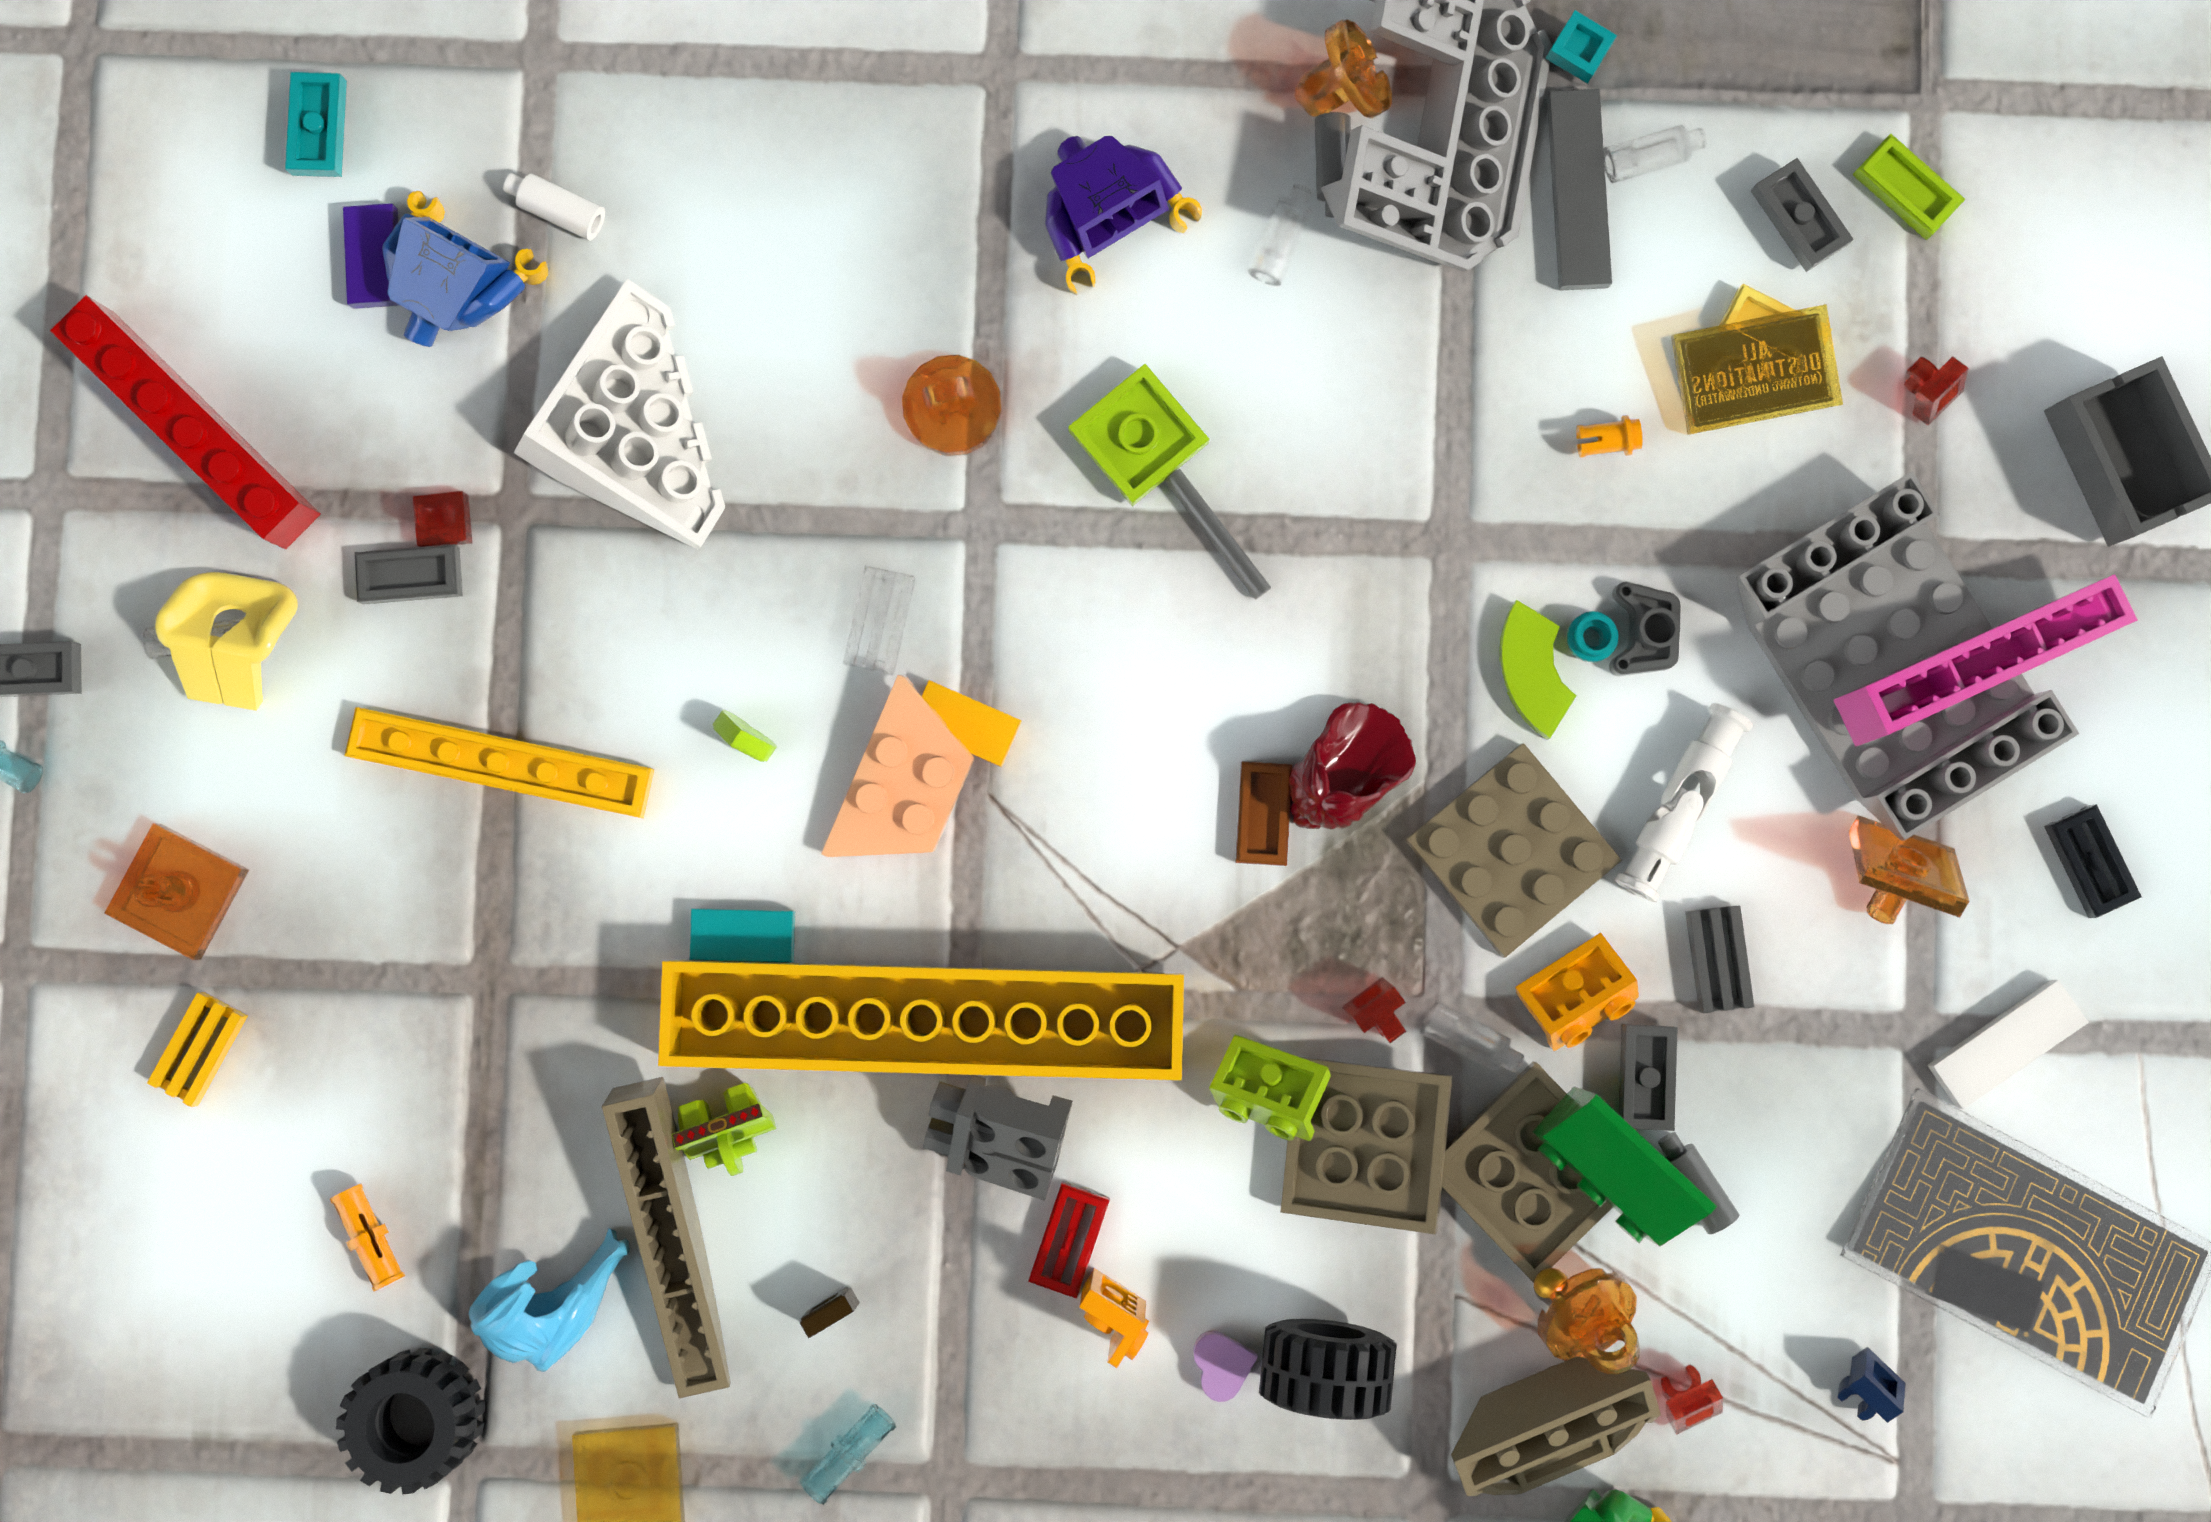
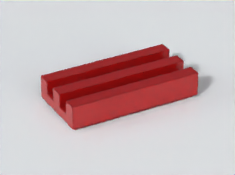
M1061 1182L1028 1282L1077 1299L1110 1201L1109 1197L1099 1196L1091 1193L1089 1190L1079 1189L1071 1186L1069 1183ZM1067 1197H1070L1077 1201L1052 1275L1048 1277L1042 1275V1271ZM1087 1204L1096 1206L1071 1283L1068 1284L1062 1282L1061 1278Z

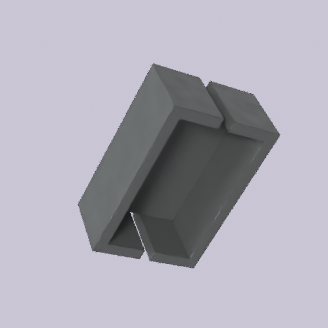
M2163 356L2071 395L2044 410L2108 547L2136 537L2180 516L2211 504V456Z

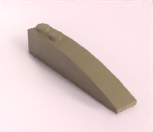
M659 1077L612 1088L602 1105V1110L678 1398L728 1388L731 1382L709 1263L682 1149L679 1151L675 1149L671 1135L677 1132L664 1078Z

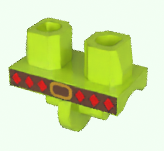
M748 1083L739 1084L723 1092L728 1114L712 1119L709 1104L704 1100H695L679 1106L677 1110L680 1131L671 1134L675 1149L677 1151L682 1149L689 1160L703 1156L708 1169L724 1164L731 1176L743 1173L741 1157L757 1152V1146L753 1137L777 1129L773 1115L761 1104L755 1090Z

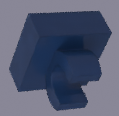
M1866 1347L1852 1357L1850 1376L1841 1380L1837 1398L1842 1402L1851 1395H1859L1864 1400L1858 1405L1857 1417L1861 1421L1869 1420L1877 1413L1888 1423L1904 1412L1906 1383L1869 1347Z

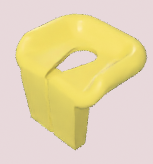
M222 572L201 573L184 580L158 612L155 630L159 641L171 651L172 660L187 698L215 704L223 703L226 706L257 711L263 702L261 662L269 656L278 638L295 615L298 600L290 588L284 584L269 580ZM237 609L246 614L239 623L221 637L210 635L214 619L218 613L224 610Z

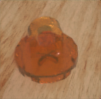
M1342 19L1329 26L1325 30V45L1329 58L1314 66L1299 80L1295 88L1294 96L1296 101L1312 117L1329 113L1349 101L1352 102L1354 107L1364 117L1373 119L1381 115V113L1391 107L1392 91L1387 74L1383 70L1376 73L1375 64L1372 60L1378 57L1375 54L1376 50L1373 44L1354 21L1348 19L1343 21Z
M961 355L937 356L920 365L908 379L902 396L903 417L913 438L927 449L944 456L967 455L983 447L992 437L1002 415L1000 389L991 372L976 360Z
M1603 1268L1588 1269L1571 1276L1553 1291L1549 1297L1553 1303L1548 1308L1547 1313L1542 1309L1539 1314L1538 1335L1554 1357L1564 1361L1576 1356L1586 1358L1595 1369L1606 1374H1619L1628 1371L1636 1365L1640 1357V1345L1637 1333L1631 1322L1636 1313L1637 1296L1620 1273L1615 1271L1606 1273ZM1618 1340L1625 1343L1620 1350L1605 1352L1606 1349Z

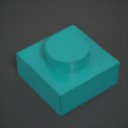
M1574 10L1545 59L1588 84L1618 35Z

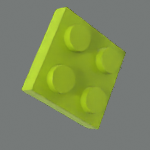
M1143 364L1068 426L1069 433L1132 507L1207 446L1210 441L1208 436L1146 364Z

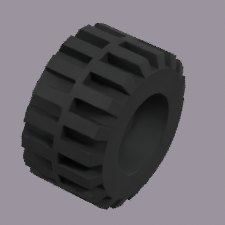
M1286 1319L1269 1324L1265 1327L1259 1394L1280 1408L1314 1417L1361 1420L1384 1415L1391 1410L1397 1343L1376 1330L1338 1321Z
M420 1348L413 1353L409 1349L399 1352L369 1369L367 1373L358 1377L351 1385L354 1390L344 1395L340 1407L347 1411L336 1418V1430H344L345 1436L339 1439L337 1444L340 1452L348 1450L352 1457L345 1462L350 1471L353 1472L359 1467L364 1472L360 1479L361 1482L369 1487L376 1481L381 1482L380 1492L392 1494L401 1487L402 1495L412 1494L422 1486L424 1489H427L438 1483L463 1463V1460L473 1452L477 1445L474 1440L482 1434L485 1422L477 1420V1417L486 1411L485 1400L476 1401L474 1394L481 1387L477 1379L470 1383L467 1381L464 1375L470 1369L463 1362L453 1367L449 1364L453 1355L444 1351L433 1357L431 1348ZM402 1393L415 1396L428 1407L434 1421V1435L430 1445L417 1446L410 1444L396 1433L390 1419V1406L395 1394Z

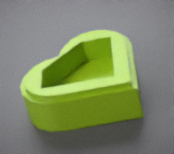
M722 709L712 724L714 726L713 729L731 747L758 761L767 762L777 748V745L771 739L727 710Z

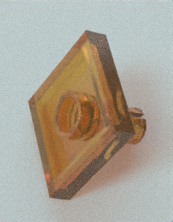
M1857 815L1849 830L1859 883L1876 889L1866 905V911L1870 917L1881 923L1894 924L1907 900L1959 918L1961 917L1970 900L1955 848L1915 834L1901 841L1882 823Z
M153 823L104 914L192 960H201L249 869L163 824Z

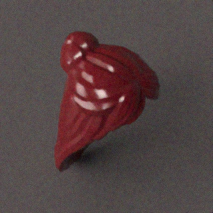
M1349 702L1333 710L1323 732L1312 743L1311 748L1305 754L1302 761L1295 764L1289 776L1291 797L1294 802L1291 805V813L1296 826L1307 829H1319L1322 827L1330 830L1349 827L1353 822L1360 821L1364 816L1363 814L1379 802L1389 791L1409 779L1415 768L1416 757L1412 747V740L1405 733L1404 727L1400 724V719L1373 703L1364 705L1360 702Z

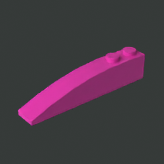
M2114 574L1860 687L1833 701L1856 747L1890 735L2127 626L2138 619Z

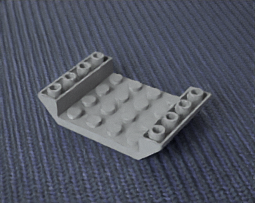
M1913 471L1736 577L1748 628L1856 800L1901 841L1908 839L2080 734L2053 691L2048 690L2034 694L2023 675L2020 674L1890 735L1855 747L1833 701L1834 699L1992 629L1987 618L1926 523L1939 516L1940 513Z

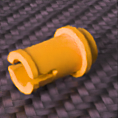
M1623 415L1621 421L1576 426V439L1598 438L1596 442L1577 444L1580 458L1588 455L1624 451V454L1629 456L1632 455L1633 450L1642 448L1643 439L1640 420H1630L1628 415Z

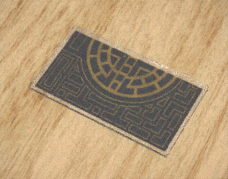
M1915 1088L1913 1094H1911L1909 1104L1840 1256L2147 1418H2152L2156 1411V1406L2211 1278V1241L1921 1088Z

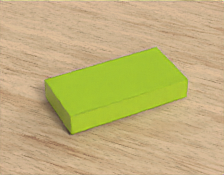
M1891 133L1852 174L1925 240L1929 239L1965 200L1963 196Z

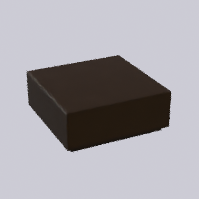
M845 1287L807 1310L801 1318L800 1325L809 1339L854 1312L860 1302L852 1288Z

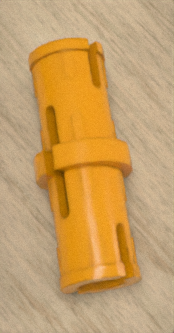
M362 1184L351 1187L330 1198L350 1238L346 1242L349 1251L356 1250L373 1286V1292L404 1277L405 1274L401 1271L385 1237L389 1231L385 1223L379 1225L363 1191Z

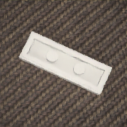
M2050 980L1927 1066L1956 1108L1965 1109L2089 1022L2060 981Z

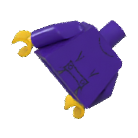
M1072 136L1063 141L1058 148V157L1062 162L1054 166L1050 172L1055 187L1047 195L1045 225L1059 260L1066 261L1068 266L1066 273L1067 287L1075 295L1078 294L1071 282L1074 273L1085 271L1090 276L1093 288L1096 283L1095 272L1092 267L1081 261L1079 254L1082 252L1089 259L1169 210L1166 201L1172 207L1169 214V223L1176 232L1185 233L1187 230V225L1180 218L1178 210H1188L1197 222L1202 216L1200 203L1193 198L1182 197L1180 194L1182 186L1162 157L1154 151L1130 144L1124 146L1113 136H1104L1089 146L1086 145L1081 137Z

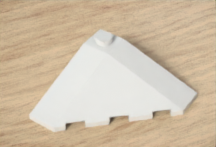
M626 279L523 434L514 454L555 480L699 550L725 509L720 489L712 490L705 463L710 462L712 457L702 422L693 423L686 397L693 394V388L684 356L675 357L668 330H672L675 327L671 309L629 279Z

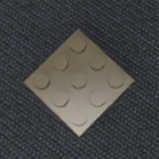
M1524 743L1517 746L1405 839L1406 843L1503 958H1506L1622 861Z
M1301 1057L1328 1067L1331 1077L1311 1119L1315 1131L1311 1141L1296 1136L1294 1140L1287 1141L1280 1213L1436 1234L1438 1232L1452 1075Z
M1534 1061L1446 1145L1442 1188L1533 1283L1539 1272L1543 1269L1552 1268L1613 1208L1607 1201L1601 1207L1596 1205L1576 1186L1582 1178L1568 1165L1562 1171L1559 1170L1538 1151V1148L1544 1142L1532 1131L1567 1093Z

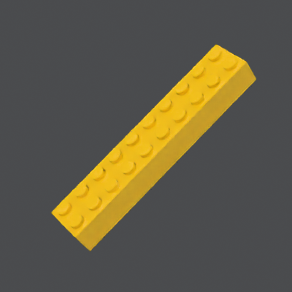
M695 960L662 961L658 1066L1182 1080L1184 974Z

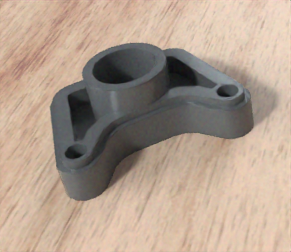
M1622 582L1615 586L1612 597L1627 611L1630 625L1628 646L1622 653L1610 661L1609 670L1611 673L1619 677L1665 671L1675 666L1679 657L1681 605L1678 597L1670 592L1630 582Z

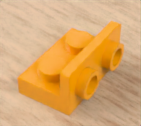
M1602 933L1594 936L1515 987L1516 994L1545 1032L1547 1043L1553 1051L1560 1049L1564 1045L1567 1048H1572L1582 1043L1591 1035L1594 1026L1607 1018L1610 1020L1621 1018L1635 1006V1000L1639 997L1637 979Z
M1094 1268L1083 1285L1079 1307L1086 1311L1083 1316L1085 1320L1098 1330L1106 1334H1110L1113 1329L1115 1330L1110 1339L1107 1363L1117 1368L1124 1356L1131 1360L1135 1358L1149 1332L1145 1330L1149 1323V1320L1145 1318L1146 1300Z

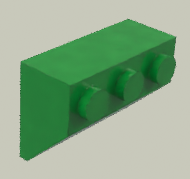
M1574 1086L1532 1131L1544 1142L1538 1148V1151L1559 1170L1562 1171L1566 1165L1574 1170L1582 1178L1576 1186L1599 1207L1607 1201L1621 1215L1615 1223L1637 1243L1646 1238L1654 1244L1662 1246L1710 1215L1717 1207L1595 1093Z

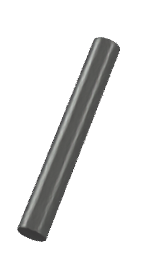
M1181 469L1169 475L1165 479V483L1255 600L1269 591L1271 586Z

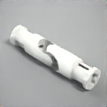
M1718 703L1710 705L1708 712L1711 716L1699 738L1690 741L1661 797L1659 809L1654 811L1645 823L1635 842L1638 849L1625 873H1619L1616 876L1615 881L1633 894L1648 901L1657 902L1660 896L1657 889L1671 864L1676 865L1690 841L1695 822L1701 818L1733 763L1730 758L1731 753L1742 733L1749 732L1753 726L1749 718L1734 709ZM1693 773L1700 782V793L1681 788L1683 781Z

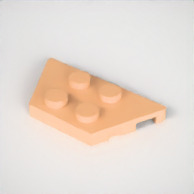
M897 675L821 853L826 857L928 853L935 851L975 758L964 744L947 728V724L917 692L913 687L914 684L908 677Z

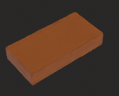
M1241 762L1235 863L1287 866L1291 800L1289 776L1292 772V764Z

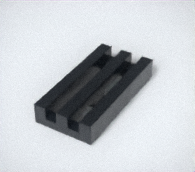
M2097 804L2088 805L2080 809L2081 811L2071 813L2062 817L2059 821L2051 822L2044 826L2088 918H2098L2142 897ZM2086 821L2118 886L2120 895L2115 896L2103 871L2104 867L2097 853L2093 851L2080 823ZM2067 829H2068L2069 834H2070V836H2071V838H2072V840H2073V842H2074V844H2075V846H2076V848H2077V850H2078V852H2079V854H2080V856H2081V858H2082V860H2083V862H2084V864H2085V866H2086V869H2087V871H2088V873H2089V875H2090V877H2091V879H2092V881H2093V883H2094V885H2095V887H2096V889H2097V891H2098V893H2099V895H2100V897H2101V899H2102V901H2103L2102 903L2100 902V899H2099V897H2098V895H2097V893H2096V891H2095V889H2094V887H2093V885H2092V883H2091V881H2090V879H2089V877H2088V875H2087V873H2086V871H2085V869H2084V867H2083V865H2082V862H2081V860H2080V858H2079V856H2078V854H2077V852H2076V850H2075V848H2074V846H2073V844H2072V842H2071V840H2070V838H2069V836H2068V834H2067V832H2066Z

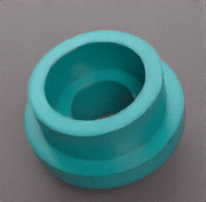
M1591 611L1579 615L1571 622L1567 630V644L1570 651L1578 659L1585 662H1599L1606 659L1614 652L1618 644L1619 636L1615 623L1607 615L1600 612ZM1586 629H1593L1599 634L1600 640L1597 646H1589L1585 643L1583 634Z

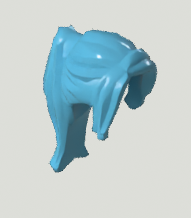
M608 1228L603 1243L586 1265L569 1281L560 1284L551 1292L534 1294L536 1290L531 1287L529 1282H526L529 1277L538 1271L535 1262L526 1260L516 1264L513 1269L500 1274L491 1281L471 1305L469 1318L471 1320L472 1332L479 1336L484 1347L498 1358L511 1363L527 1360L534 1365L537 1371L546 1372L581 1339L594 1322L610 1275L620 1260L630 1251L629 1241L626 1238L618 1240L617 1231Z

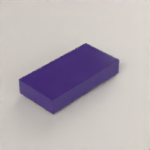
M392 203L343 207L347 304L353 309L400 306L390 300L387 293L389 280L386 275L382 250L383 243L398 223V208Z

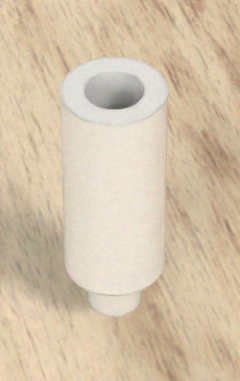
M510 173L504 182V191L516 197V205L519 208L589 241L597 236L605 218L604 207L532 173L528 174L525 178Z

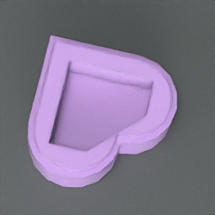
M1207 1331L1201 1334L1193 1347L1194 1360L1202 1370V1388L1211 1400L1217 1402H1225L1235 1397L1258 1358L1256 1352L1217 1331Z

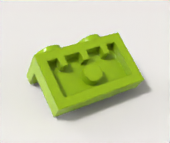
M1234 1034L1209 1089L1219 1107V1111L1227 1118L1239 1123H1247L1248 1119L1265 1125V1128L1270 1133L1285 1140L1292 1141L1296 1136L1311 1141L1315 1132L1311 1119L1331 1074L1329 1068L1324 1065Z

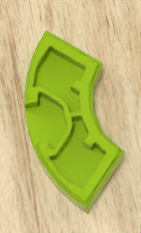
M1516 600L1512 604L1502 628L1499 662L1501 661L1502 674L1508 690L1507 694L1513 706L1535 732L1548 740L1555 732L1577 695L1562 682L1554 665L1553 644L1560 626Z

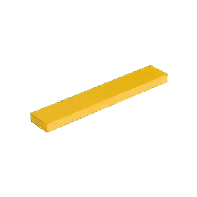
M359 707L355 708L344 755L350 758L643 819L655 770Z

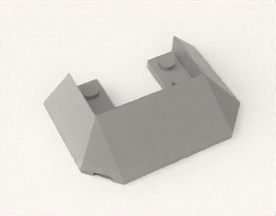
M1369 0L1375 3L1370 27L1371 33L1433 58L1417 146L1364 125L1352 129L1350 133L1342 179L1321 187V190L1339 227L1462 272L1470 270L1482 262L1484 257L1496 249L1504 247L1518 237L1550 61L1545 58L1552 48V44L1544 29L1537 30L1528 12L1526 4L1531 0Z

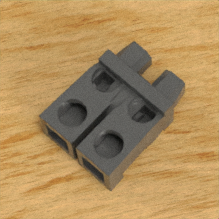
M971 1075L966 1089L939 1082L930 1105L929 1116L932 1118L927 1128L923 1148L948 1155L947 1172L961 1176L964 1169L969 1175L977 1179L1045 1201L1059 1161L1073 1101L1053 1095L1049 1106L1016 1097L1009 1089L999 1085L985 1086L986 1079Z

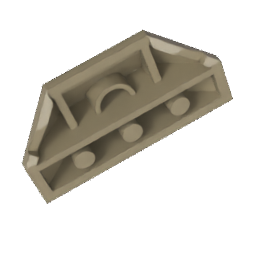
M1576 1356L1481 1396L1451 1456L1467 1496H1479L1481 1493L1490 1495L1522 1494L1615 1455L1639 1434L1646 1423H1652L1661 1413L1651 1379L1647 1372Z

